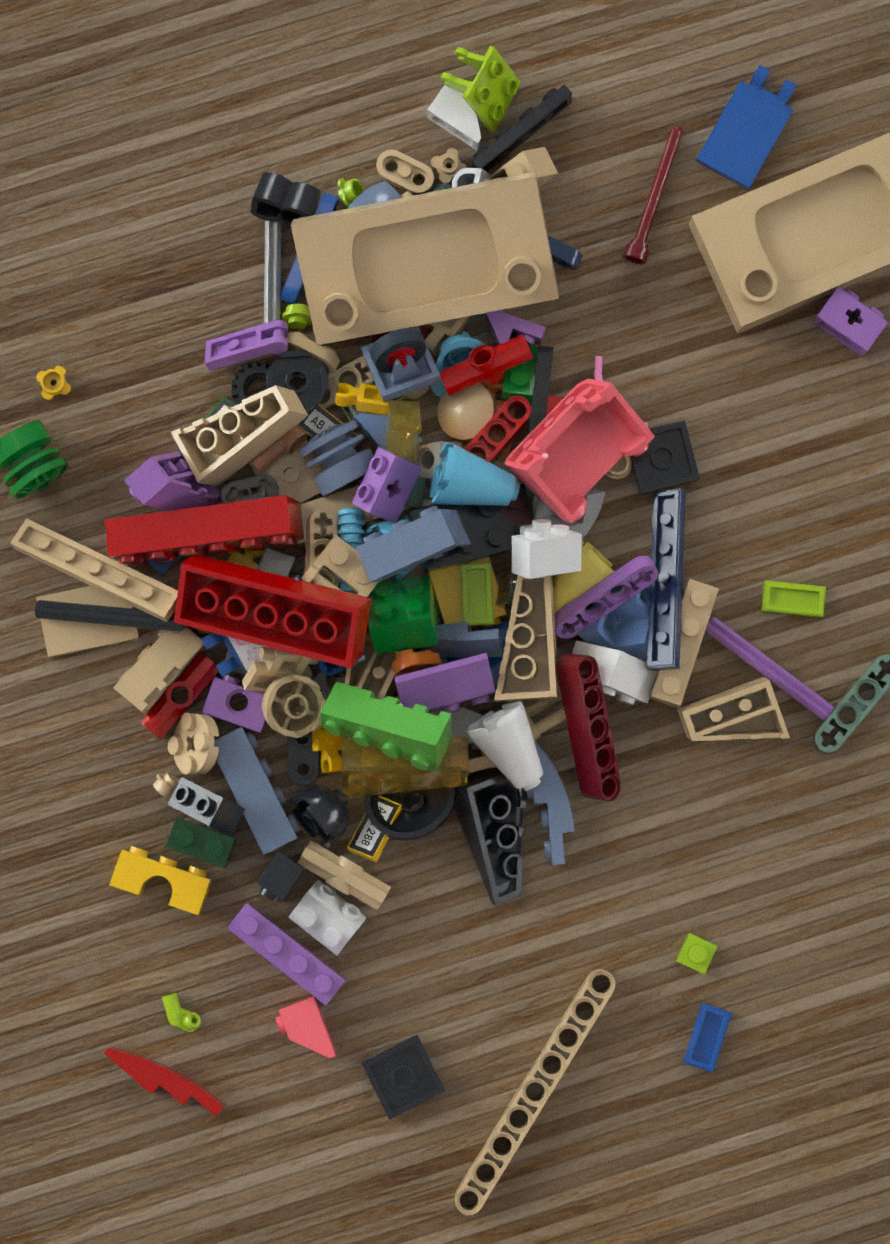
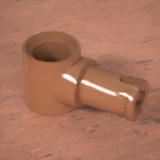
M296 425L252 459L250 463L263 473L280 454L284 455L286 452L292 454L298 450L307 439V433Z

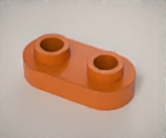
M407 649L395 655L396 659L392 662V667L395 675L400 676L442 665L443 663L439 653H432L431 650L414 652L413 649Z

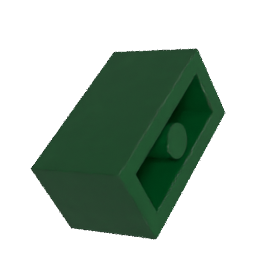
M176 817L165 847L219 867L227 868L237 839Z

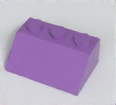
M487 653L394 677L400 703L404 707L411 709L414 708L415 704L426 706L428 708L427 713L440 709L441 711L451 713L460 710L459 704L471 701L472 706H477L490 702L489 696L495 695Z

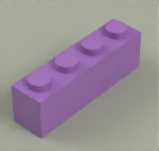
M250 903L244 905L227 927L324 1005L328 1004L346 981L343 976Z

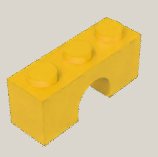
M131 846L130 851L121 850L109 884L110 886L136 895H142L146 883L151 878L162 876L172 886L169 906L201 915L212 883V879L206 878L207 871L190 866L188 871L177 868L178 861L160 856L159 861L147 858L148 851Z

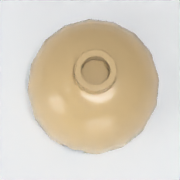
M289 675L278 678L268 686L263 695L261 707L264 719L273 730L283 736L299 738L315 731L321 724L320 712L326 702L320 691L321 688L316 682L304 676Z

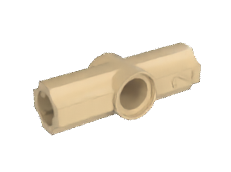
M311 840L298 861L299 865L325 879L327 884L348 896L349 894L353 895L361 902L379 910L391 889L387 884L364 872V868L341 855L333 854L325 847Z

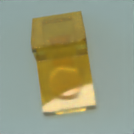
M388 400L385 450L413 463H417L418 433L422 431L419 402Z

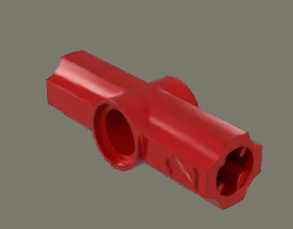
M524 334L496 347L490 345L477 346L470 352L469 359L439 372L448 395L451 396L477 383L483 385L496 384L503 378L504 371L534 357Z
M200 652L182 675L168 687L163 697L140 723L162 740L181 716L194 705L196 699L212 682L214 677L218 675L217 665ZM179 688H186L189 692V698L184 704H176L173 700V694Z

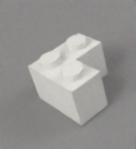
M535 519L532 520L531 525L520 526V535L512 536V573L532 579L581 571L582 534L569 530L567 525H552L551 520Z
M581 641L575 642L572 654L590 655L596 659L605 695L614 697L617 694L616 700L629 705H634L635 701L648 703L658 671L648 670L646 662L623 651Z

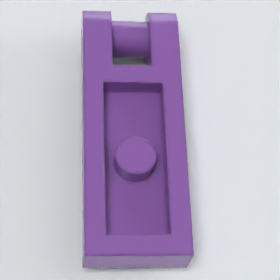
M275 320L206 341L205 364L212 371L269 353L276 355L286 353L288 350V340L286 339L288 324L283 320Z

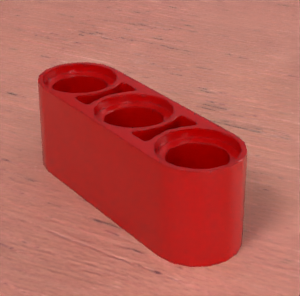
M522 396L510 397L471 440L465 450L470 453H481L486 461L493 464L529 423L531 406L528 400ZM513 407H520L524 410L525 415L520 419H514L509 415V410ZM492 430H500L505 434V438L502 441L495 442L488 435Z

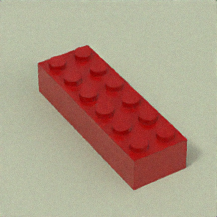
M287 495L105 520L108 557L119 560V564H128V567L145 566L146 559L157 560L158 563H170L176 561V556H187V559L195 554L206 556L205 552H217V555H230L236 553L235 548H247V551H260L266 549L265 544H277V547H290L296 545L295 540L304 539L301 503Z
M195 554L181 564L174 623L351 668L363 657L372 598Z

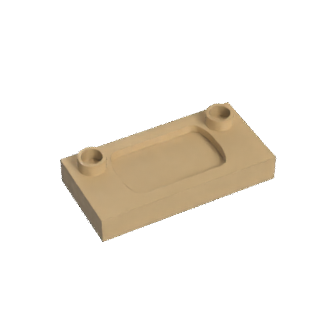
M890 133L691 217L689 228L737 334L831 295L838 287L845 289L890 270Z
M536 171L294 219L291 223L317 345L559 299Z

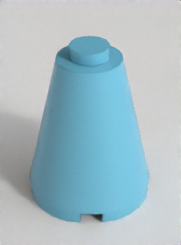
M446 442L443 445L439 457H443L444 460L440 462L439 466L435 465L431 482L430 497L433 498L432 503L443 505L508 506L511 500L515 501L517 499L520 484L516 482L515 475L453 443Z

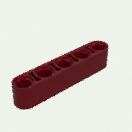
M563 654L557 662V676L581 793L584 797L590 799L614 801L620 794L621 780L597 661L590 655Z

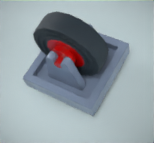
M418 326L394 330L382 336L376 342L361 347L363 357L383 403L441 381L440 374Z

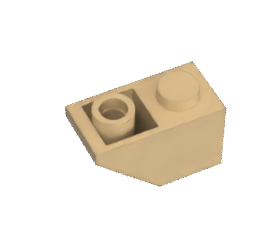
M541 147L522 151L491 175L492 179L495 180L536 171L538 187H541L556 176L558 172L546 148Z

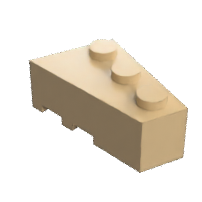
M186 626L181 632L160 630L158 633L159 639L152 646L148 645L137 658L138 661L131 669L129 668L125 671L113 687L146 715L163 697L168 687L182 675L200 652L206 648L201 638Z
M764 677L677 708L686 737L691 741L790 738L771 682Z

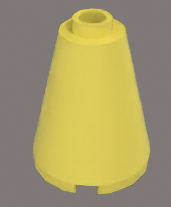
M583 537L581 571L557 574L552 578L554 614L615 572L611 569L613 564L592 544L587 542L583 546Z

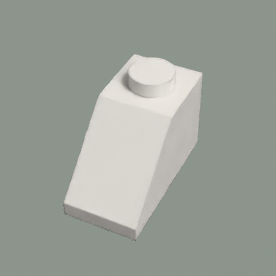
M444 85L427 109V118L478 151L481 147V135L477 115L462 97L463 93Z

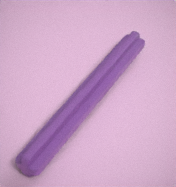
M712 617L708 621L706 633L820 719L825 720L830 716L834 709L830 703L716 617Z

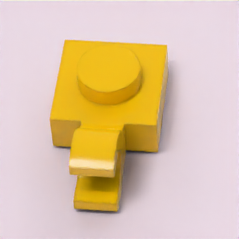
M320 724L312 732L313 752L321 751V772H341L343 764L338 751L346 750L345 736L342 734L340 736L333 735L327 732Z

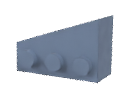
M433 506L419 513L421 518L410 522L409 519H404L391 525L392 531L384 535L379 531L364 537L365 543L357 546L356 549L370 582L383 581L415 568L416 565L433 557L434 559L442 557L444 552L458 546L464 548L471 545L457 510H438L437 506Z

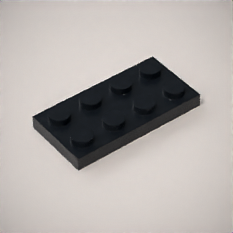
M520 484L517 499L515 501L511 500L508 506L434 505L437 506L438 510H457L471 545L464 548L458 546L444 552L442 557L437 559L433 557L422 562L424 572L428 573L511 552L512 536L520 535V526L531 525L532 520H535L524 484ZM430 507L410 511L407 514L409 521L412 522L421 518L419 513Z

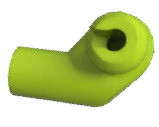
M177 993L162 997L168 1021L172 1026L185 1032H193L199 1028L201 1024L200 1016L197 1013L181 1008Z

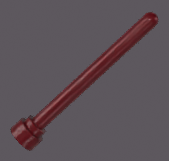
M679 126L672 127L635 239H631L630 243L626 244L622 257L629 262L640 265L646 263L649 254L646 241L682 136V129Z

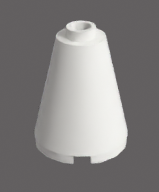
M515 700L501 705L503 710L495 713L491 710L478 718L468 727L469 731L467 733L470 739L516 789L523 788L527 791L541 783L539 778L543 775V770L525 708L520 700Z

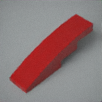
M112 1046L104 1052L105 1055L150 1094H153L159 1086H162L182 1105L186 1104L193 1096L214 1116L226 1105L202 1085L169 1066L143 1055Z

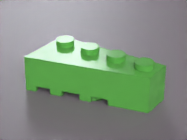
M335 682L320 712L321 726L327 732L336 736L342 734L352 738L355 743L363 747L372 746L377 748L390 758L407 760L414 767L424 771L429 769L437 772L451 743V713L441 711L439 716L427 713L428 708L426 706L415 704L414 708L411 709L404 707L397 698L387 696L379 700L376 699V695L372 691L340 682Z

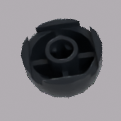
M311 785L299 791L289 800V805H296L292 812L306 832L312 838L319 835L324 839L320 843L322 846L329 848L346 831L349 824V813L345 805L348 801L340 790L335 789L332 791L327 786Z

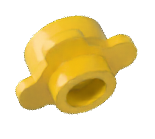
M62 366L40 371L37 374L36 379L43 389L41 395L44 399L51 400L56 395H67L71 391V386L65 379L66 370ZM53 380L57 382L54 386L51 385Z

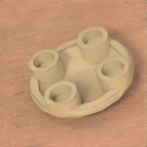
M477 383L451 396L445 391L437 407L438 421L442 430L450 437L464 442L473 439L497 412L489 390L481 383Z

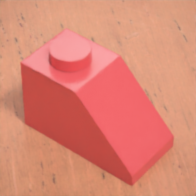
M314 996L279 1009L280 1016L276 1017V1021L282 1035L287 1034L289 1040L328 1058L337 1055L317 999Z

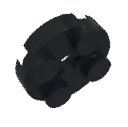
M289 351L283 353L272 363L266 375V389L277 385L294 390L304 409L308 412L319 405L328 388V375L325 367L321 362L319 363L317 359L313 358V355L305 351ZM294 374H298L299 379L305 380V385H301L300 390H296L294 386L289 385L288 381L293 379Z

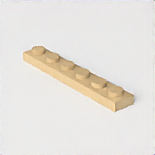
M27 518L10 543L13 549L165 622H168L175 611L178 590L130 567L119 564V562Z

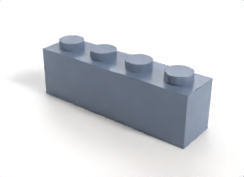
M240 727L216 739L214 746L219 747L216 760L239 806L245 808L243 814L263 854L267 855L299 839L296 832L301 829L293 813L287 816L282 806L287 803L279 786L273 788L268 778L273 775L265 758L259 760L254 750L259 747V744L253 732L249 731L246 733L244 728Z

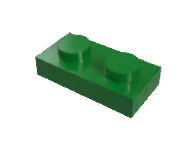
M529 346L534 357L533 359L505 371L501 399L508 400L513 396H522L532 403L538 347Z

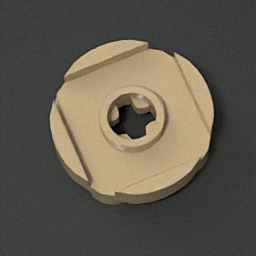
M184 713L176 727L174 736L168 741V751L171 755H174L175 763L183 774H205L212 769L216 762L219 747L214 746V736L219 737V732L215 721L209 715Z

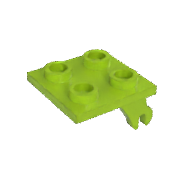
M490 46L485 56L457 47L454 55L459 56L458 60L479 69V72L473 82L457 78L446 72L441 75L440 80L445 81V86L463 93L462 97L490 132H495L514 95L517 93L521 82L495 47Z

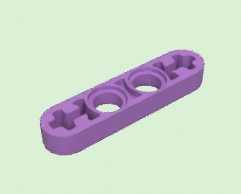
M648 556L634 558L555 613V631L557 636L564 639L576 636L651 585L658 577V570L652 558ZM624 585L622 590L615 593L610 592L615 586ZM591 603H599L598 606L593 609H585L586 606Z

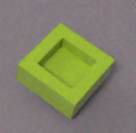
M688 933L675 961L705 975L718 946Z

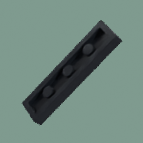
M564 84L558 90L553 88L548 91L542 98L543 102L535 109L530 107L524 111L519 117L520 121L512 128L507 126L501 130L496 136L497 140L489 147L487 145L482 146L473 155L472 168H481L488 173L572 103V92Z

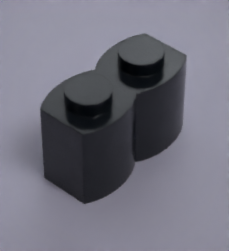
M265 172L253 196L250 213L260 219L280 222L284 226L291 228V223L294 219L315 214L321 191L310 184L291 182L280 174Z

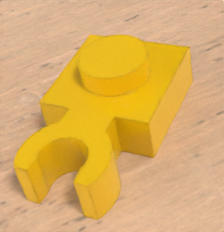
M338 383L335 405L341 407L356 405V411L386 415L388 401L383 403L376 385L360 383L359 388H355L347 383Z

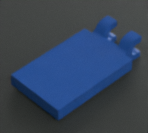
M762 65L758 66L749 85L742 81L739 82L696 159V162L747 190L751 187L793 112V109L786 106L793 94L796 84L786 79L778 95L762 88L770 70Z

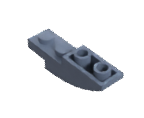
M534 741L543 775L539 778L541 780L539 785L526 791L527 799L533 798V805L546 804V810H541L542 829L548 828L549 841H543L545 860L551 859V865L565 864L562 833L575 832L572 811L564 785L554 765L543 749Z

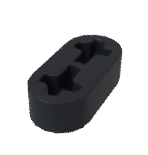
M261 474L226 484L222 489L221 499L223 504L233 502L232 500H227V496L231 495L232 489H237L238 493L248 491L249 495L240 497L239 501L275 497L279 494V485L273 476ZM266 481L270 486H274V489L269 490L270 495L264 497L262 492L252 494L251 491L259 489L261 487L260 482Z

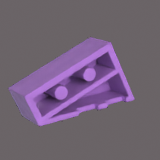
M181 451L150 457L124 480L130 487V494L135 500L142 502L145 506L164 511L216 505L222 500L221 492L216 486L197 482Z

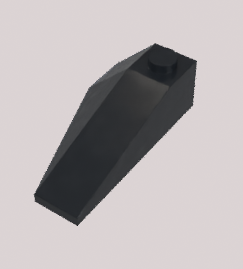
M500 770L475 773L454 781L456 786L455 811L491 903L497 905L521 895L523 857L520 855L521 837H524L525 826H522L523 808H526L525 790L523 788L516 789Z

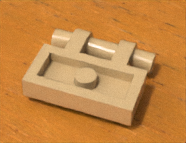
M260 647L258 657L259 659L266 660V662L254 661L243 678L242 683L245 691L265 692L271 683L281 677L298 675L311 679V669L307 665H316L319 660L274 648ZM283 662H291V664H282V663H283Z

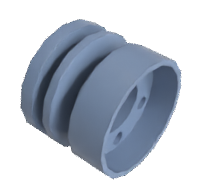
M355 420L349 423L336 424L310 438L304 447L298 450L301 457L313 451L317 457L305 464L307 468L318 465L323 467L324 470L313 479L322 497L365 475L370 461L374 457L371 449L356 452L354 446L364 439L363 434L349 439L347 433L358 427Z

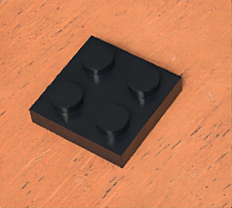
M685 420L651 428L650 431L655 437L648 443V449L640 456H630L640 495L700 480Z
M417 1034L361 1062L389 1120L445 1092Z

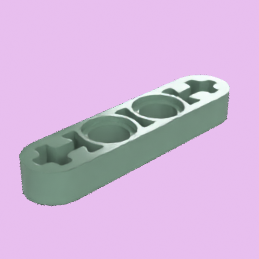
M889 654L877 657L833 709L830 716L815 731L813 743L818 751L831 753L839 749L890 687V674H885L879 680V682L884 683L882 688L876 680L869 678L868 675L871 673L873 677H876L882 669L879 663L885 664L888 661L890 662ZM864 683L872 685L875 690V695L870 701L861 699L858 694L860 685ZM843 707H850L854 710L855 720L853 723L844 724L840 721L839 711ZM833 720L837 727L846 732L842 735L840 731H837L832 738L835 742L834 746L828 744L824 747L821 744L823 738L820 735L822 732L828 734L835 726L830 725L829 722Z

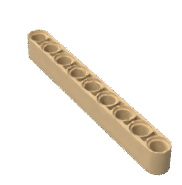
M596 969L586 977L457 1188L455 1205L462 1214L474 1215L483 1207L615 989V979L608 971ZM598 975H605L608 978L609 986L604 992H596L592 987V981ZM581 1002H589L593 1008L591 1016L587 1019H580L576 1015V1007ZM564 1029H573L576 1033V1040L570 1046L562 1045L559 1041V1035ZM554 1055L560 1060L559 1069L552 1073L546 1072L543 1069V1061L546 1057ZM531 1083H540L543 1086L544 1092L540 1098L530 1099L526 1095V1089ZM523 1110L527 1113V1121L524 1125L514 1126L510 1123V1115L513 1111ZM499 1137H506L511 1142L510 1149L505 1153H498L493 1148L494 1141ZM489 1164L494 1168V1175L491 1179L482 1180L477 1176L476 1171L480 1165ZM466 1191H472L478 1197L477 1203L472 1207H465L460 1202L461 1195Z

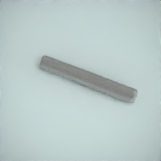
M265 221L264 324L281 320L282 224L280 222Z

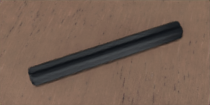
M38 600L34 609L35 616L39 619L178 632L183 631L185 625L174 623L175 612H173L168 622H165L140 609Z

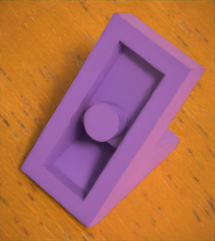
M501 311L488 312L485 317L497 345L509 341L511 335L518 337L524 334L530 346H533L534 343L541 344L546 329L544 326Z

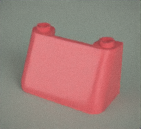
M586 379L577 384L508 455L505 465L564 522L572 524L581 519L586 513L587 500L584 496L622 456L634 455L637 457L643 454L649 447L648 443L655 435L612 383Z

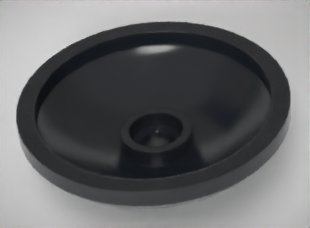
M392 758L381 765L370 778L364 794L365 811L372 825L383 835L402 841L420 839L432 834L447 821L455 805L456 786L451 773L442 762L437 772L429 769L425 771L420 770L402 758ZM379 796L402 805V811L392 824H389L379 811ZM414 803H420L417 808L411 809Z

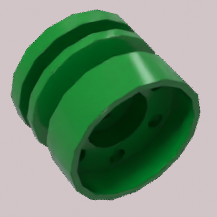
M40 420L24 424L0 438V472L11 470L2 482L7 487L12 486L9 493L15 500L45 489L69 467L64 458H58L61 454L58 448L44 450L52 438Z

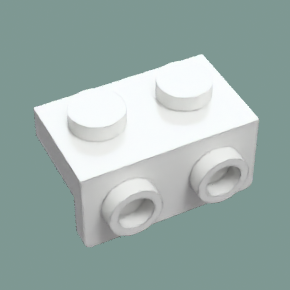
M319 880L308 890L288 917L335 955L341 952L366 919L356 906L346 902L336 894L332 887L323 884Z

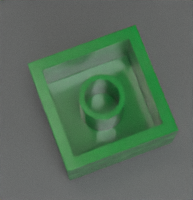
M430 576L382 582L374 587L369 594V598H372L369 612V630L376 654L438 645L437 603Z

